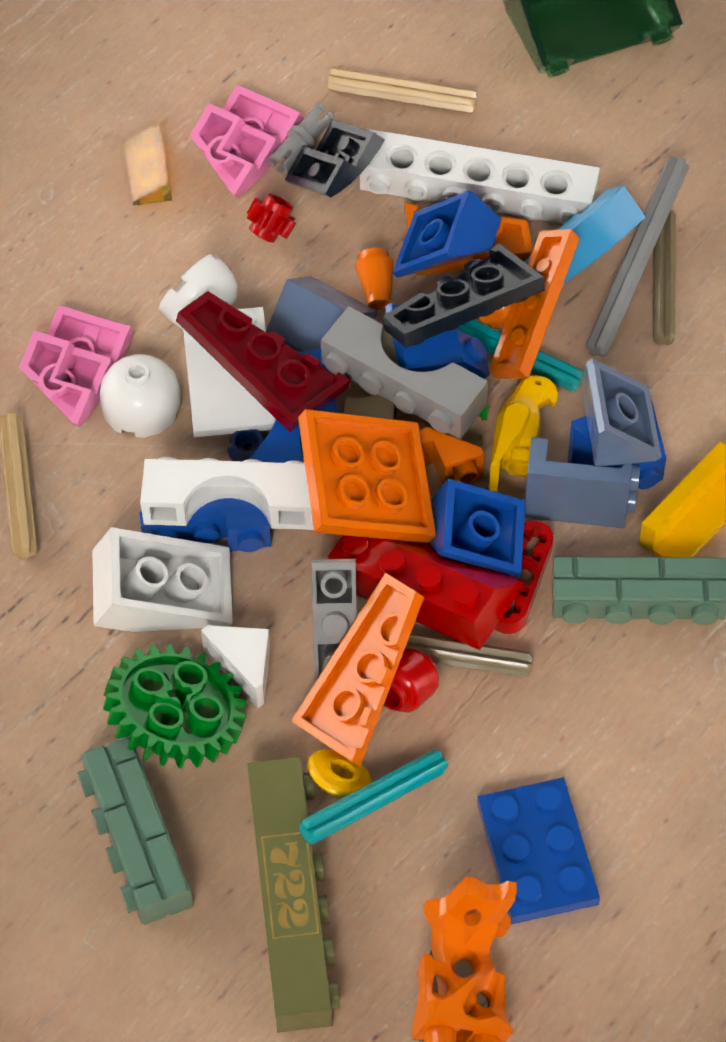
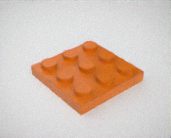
M308 409L302 412L298 420L315 533L429 543L436 536L418 422Z

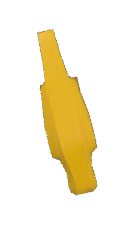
M533 375L529 376V379H522L497 416L489 474L490 491L498 492L499 474L503 469L509 475L527 477L531 438H539L541 432L540 409L547 405L554 407L557 403V388L546 377Z

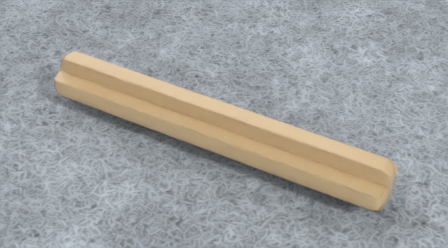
M332 68L328 76V89L331 91L466 113L474 112L477 102V93L474 90L339 68Z
M8 412L7 415L0 417V439L13 555L25 560L30 556L36 555L38 550L24 423L21 416L16 415L15 412Z

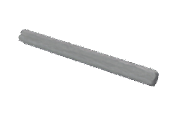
M671 156L667 159L644 211L646 217L639 223L586 342V348L591 355L604 357L610 350L689 169L685 159L682 157L676 158Z

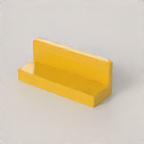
M720 441L645 518L641 525L639 545L656 557H694L726 523V445Z

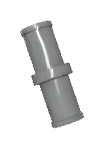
M315 104L299 125H293L287 131V138L274 153L270 154L268 161L272 167L283 157L285 158L276 169L277 172L284 175L287 174L303 146L314 149L316 145L315 140L330 125L332 119L334 120V116L330 111L320 121L317 120L326 110L325 106Z

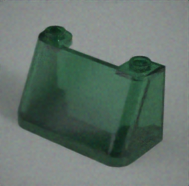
M502 0L506 13L538 73H547L549 78L568 72L571 65L650 41L653 46L669 42L674 39L673 32L678 30L683 24L675 0Z

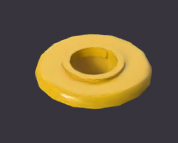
M318 750L308 758L307 768L310 776L324 792L335 798H344L373 782L369 771L363 764L358 766L335 750Z

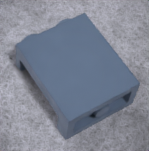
M531 438L524 518L625 528L626 513H635L640 465H632L631 463L623 464L622 468L547 461L549 439Z

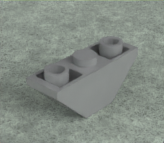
M355 559L311 560L315 682L357 618Z

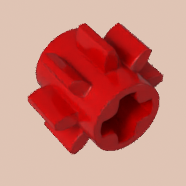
M268 193L264 201L255 197L247 211V219L252 221L249 230L259 238L271 243L275 242L278 235L288 239L296 225L294 222L296 218L290 215L294 209L293 206L283 198Z

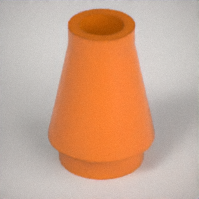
M369 248L358 254L355 269L367 299V307L375 310H384L385 306L391 303L390 295L394 260L389 257V252L386 249Z

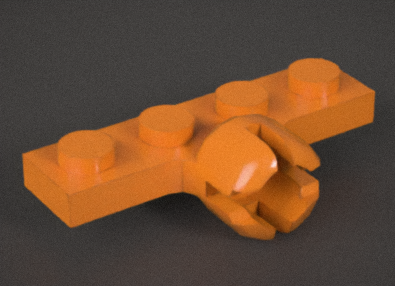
M572 229L539 232L528 265L544 276L545 291L530 296L525 301L516 302L496 310L489 316L479 317L480 321L484 324H488V326L494 329H503L489 366V372L497 379H529L580 237Z

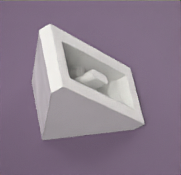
M213 625L204 627L201 630L203 651L214 663L218 661L221 663L220 669L225 674L232 673L234 675L232 682L236 686H241L242 693L257 709L265 704L271 651L269 629Z

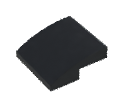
M332 119L316 150L305 146L302 147L285 181L331 198L350 185L364 171L379 151L385 139L375 132Z

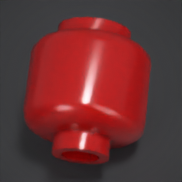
M405 648L386 697L385 707L394 711L410 713L417 710L434 695L439 687V674L434 660L428 654L417 649Z

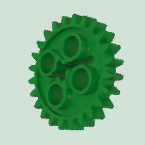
M167 644L165 653H160L154 645H150L147 656L139 649H135L132 659L124 656L121 659L119 668L113 667L103 695L106 697L103 710L110 712L107 724L118 725L115 737L124 738L129 736L131 738L127 749L133 750L139 746L145 749L143 759L147 760L153 754L159 755L160 765L165 766L169 758H174L180 769H183L185 760L190 759L198 768L201 766L204 756L214 763L218 758L219 752L227 755L232 743H237L246 719V715L243 713L246 701L239 699L242 688L241 686H230L234 676L232 673L222 675L218 673L221 666L219 661L211 665L204 663L206 659V653L204 652L198 655L197 658L190 657V649L185 646L181 654H177L171 644Z

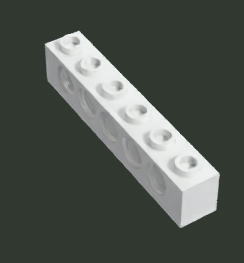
M370 129L369 131L375 132L385 141L370 164L360 174V190L371 191L375 194H389L407 197L415 201L424 200L439 203L470 190L496 214L501 213L524 217L528 220H542L564 224L573 215L581 214L596 200L600 168Z

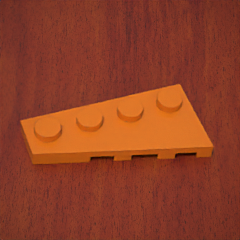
M385 573L291 721L351 762L361 766L424 597Z

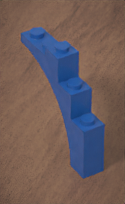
M321 349L298 352L303 356L306 352L321 361V367L329 371L322 364ZM336 399L319 411L338 413ZM276 420L271 432L249 459L273 463L303 462L302 457L304 456L299 426L292 432H289ZM224 498L209 502L193 514L186 526L144 525L142 511L139 512L142 533L201 543H209L219 538L228 537L230 552L239 550L254 552L263 547H271L270 525L266 516L255 505L241 499Z

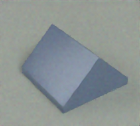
M312 276L292 278L286 280L266 332L270 333L273 331L285 338L284 344L297 352L321 349V339L348 306L372 319L376 318L377 310L367 307L366 304Z
M593 358L587 361L583 399L595 467L652 462L660 459L662 456L649 387Z

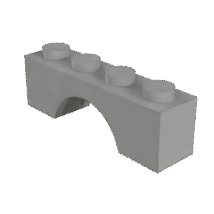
M350 306L346 308L321 339L322 364L335 375L338 372L358 383L366 392L372 395L378 394L393 402L402 412L415 414L429 422L434 429L441 433H449L461 439L487 405L488 381L453 362L441 369L429 372L410 371L395 364L383 350V324Z

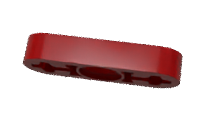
M527 521L524 523L522 569L530 572L533 579L528 584H524V587L516 597L514 613H511L509 618L502 617L495 630L500 633H516L527 622L552 553L553 533L550 527L543 522ZM533 537H537L540 539V543L536 544L532 558L526 556L528 542Z

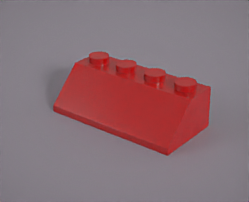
M343 535L327 556L328 559H355L357 596L368 600L386 573L424 597L415 622L478 650H481L524 587L523 581L507 574L440 556L430 543Z

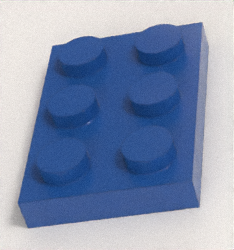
M564 777L477 797L478 809L499 884L506 881L516 882L517 884L515 902L508 910V916L511 917V925L599 905L600 896Z

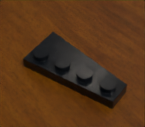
M499 243L489 249L490 256L485 260L481 261L475 258L465 264L464 273L454 279L446 276L436 282V290L430 294L419 293L383 315L384 330L405 348L421 344L433 336L445 331L455 330L462 324L479 317L489 316L496 310L516 302L525 301L528 297L545 291L544 276Z

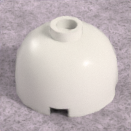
M209 254L181 276L183 282L176 291L171 287L160 302L158 309L172 323L183 330L176 322L178 312L205 292H211L231 306L234 304L238 293L235 276L216 254L214 256Z
M144 354L123 357L114 363L102 378L99 397L105 421L114 431L122 434V430L134 433L135 437L145 438L160 434L173 425L177 419L176 413L182 404L181 390L174 371L162 360Z

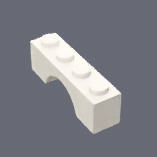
M173 457L144 460L140 499L144 525L186 526L193 514L205 504L218 499L235 498L247 501L259 508L266 516L271 529L314 530L305 463L301 461L273 463L248 459L240 462L219 461L214 458L178 460Z

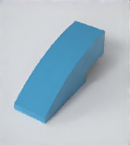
M624 185L605 190L581 214L573 215L558 229H572L580 237L564 283L606 253L646 217ZM530 256L524 261L526 264H528Z

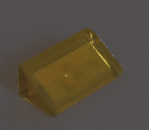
M158 124L124 142L133 206L172 201L161 125Z

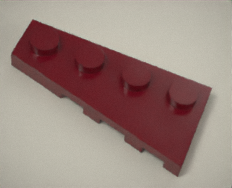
M209 291L184 307L177 314L176 322L289 432H292L299 426L298 417L305 409L319 411L349 387L351 382L349 378L339 372L335 376L320 366V360L307 352L304 356L284 344L285 338L273 331L267 333L252 324L251 317Z

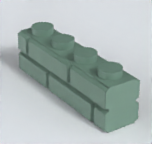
M553 556V618H563L565 622L573 624L585 622L588 618H606L608 622L613 624H623L631 619H649L650 622L655 624H668L674 619H692L697 624L708 625L716 622L718 619L725 620L726 558Z
M126 737L109 743L107 747L101 746L84 752L81 755L84 770L77 772L85 797L94 795L98 808L92 809L91 812L99 835L108 833L112 846L105 848L112 871L114 874L122 871L127 885L120 887L128 913L137 910L141 923L146 925L165 918L168 914L173 915L190 909L193 906L190 887L136 749H127L131 738Z

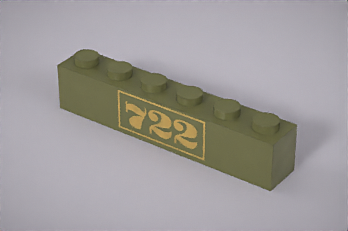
M301 757L247 763L277 1033L333 1026L332 1010L340 1009V999L337 981L328 982L326 966L335 965L332 937L323 938L321 924L330 923L327 895L318 896L316 886L317 881H324L321 853L312 854L311 844H308L299 832V825L302 824L303 819L314 814L307 813L306 800L314 799L312 777L309 772H302Z

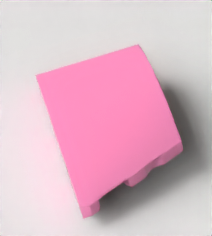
M237 85L223 109L211 103L208 104L190 136L232 195L239 198L270 168L271 165L268 161L270 154L274 153L287 138V131L293 125H299L304 118L296 110Z
M58 305L47 334L33 331L19 368L75 426L81 427L100 402L102 378L114 363L125 356L134 335V330L124 324Z

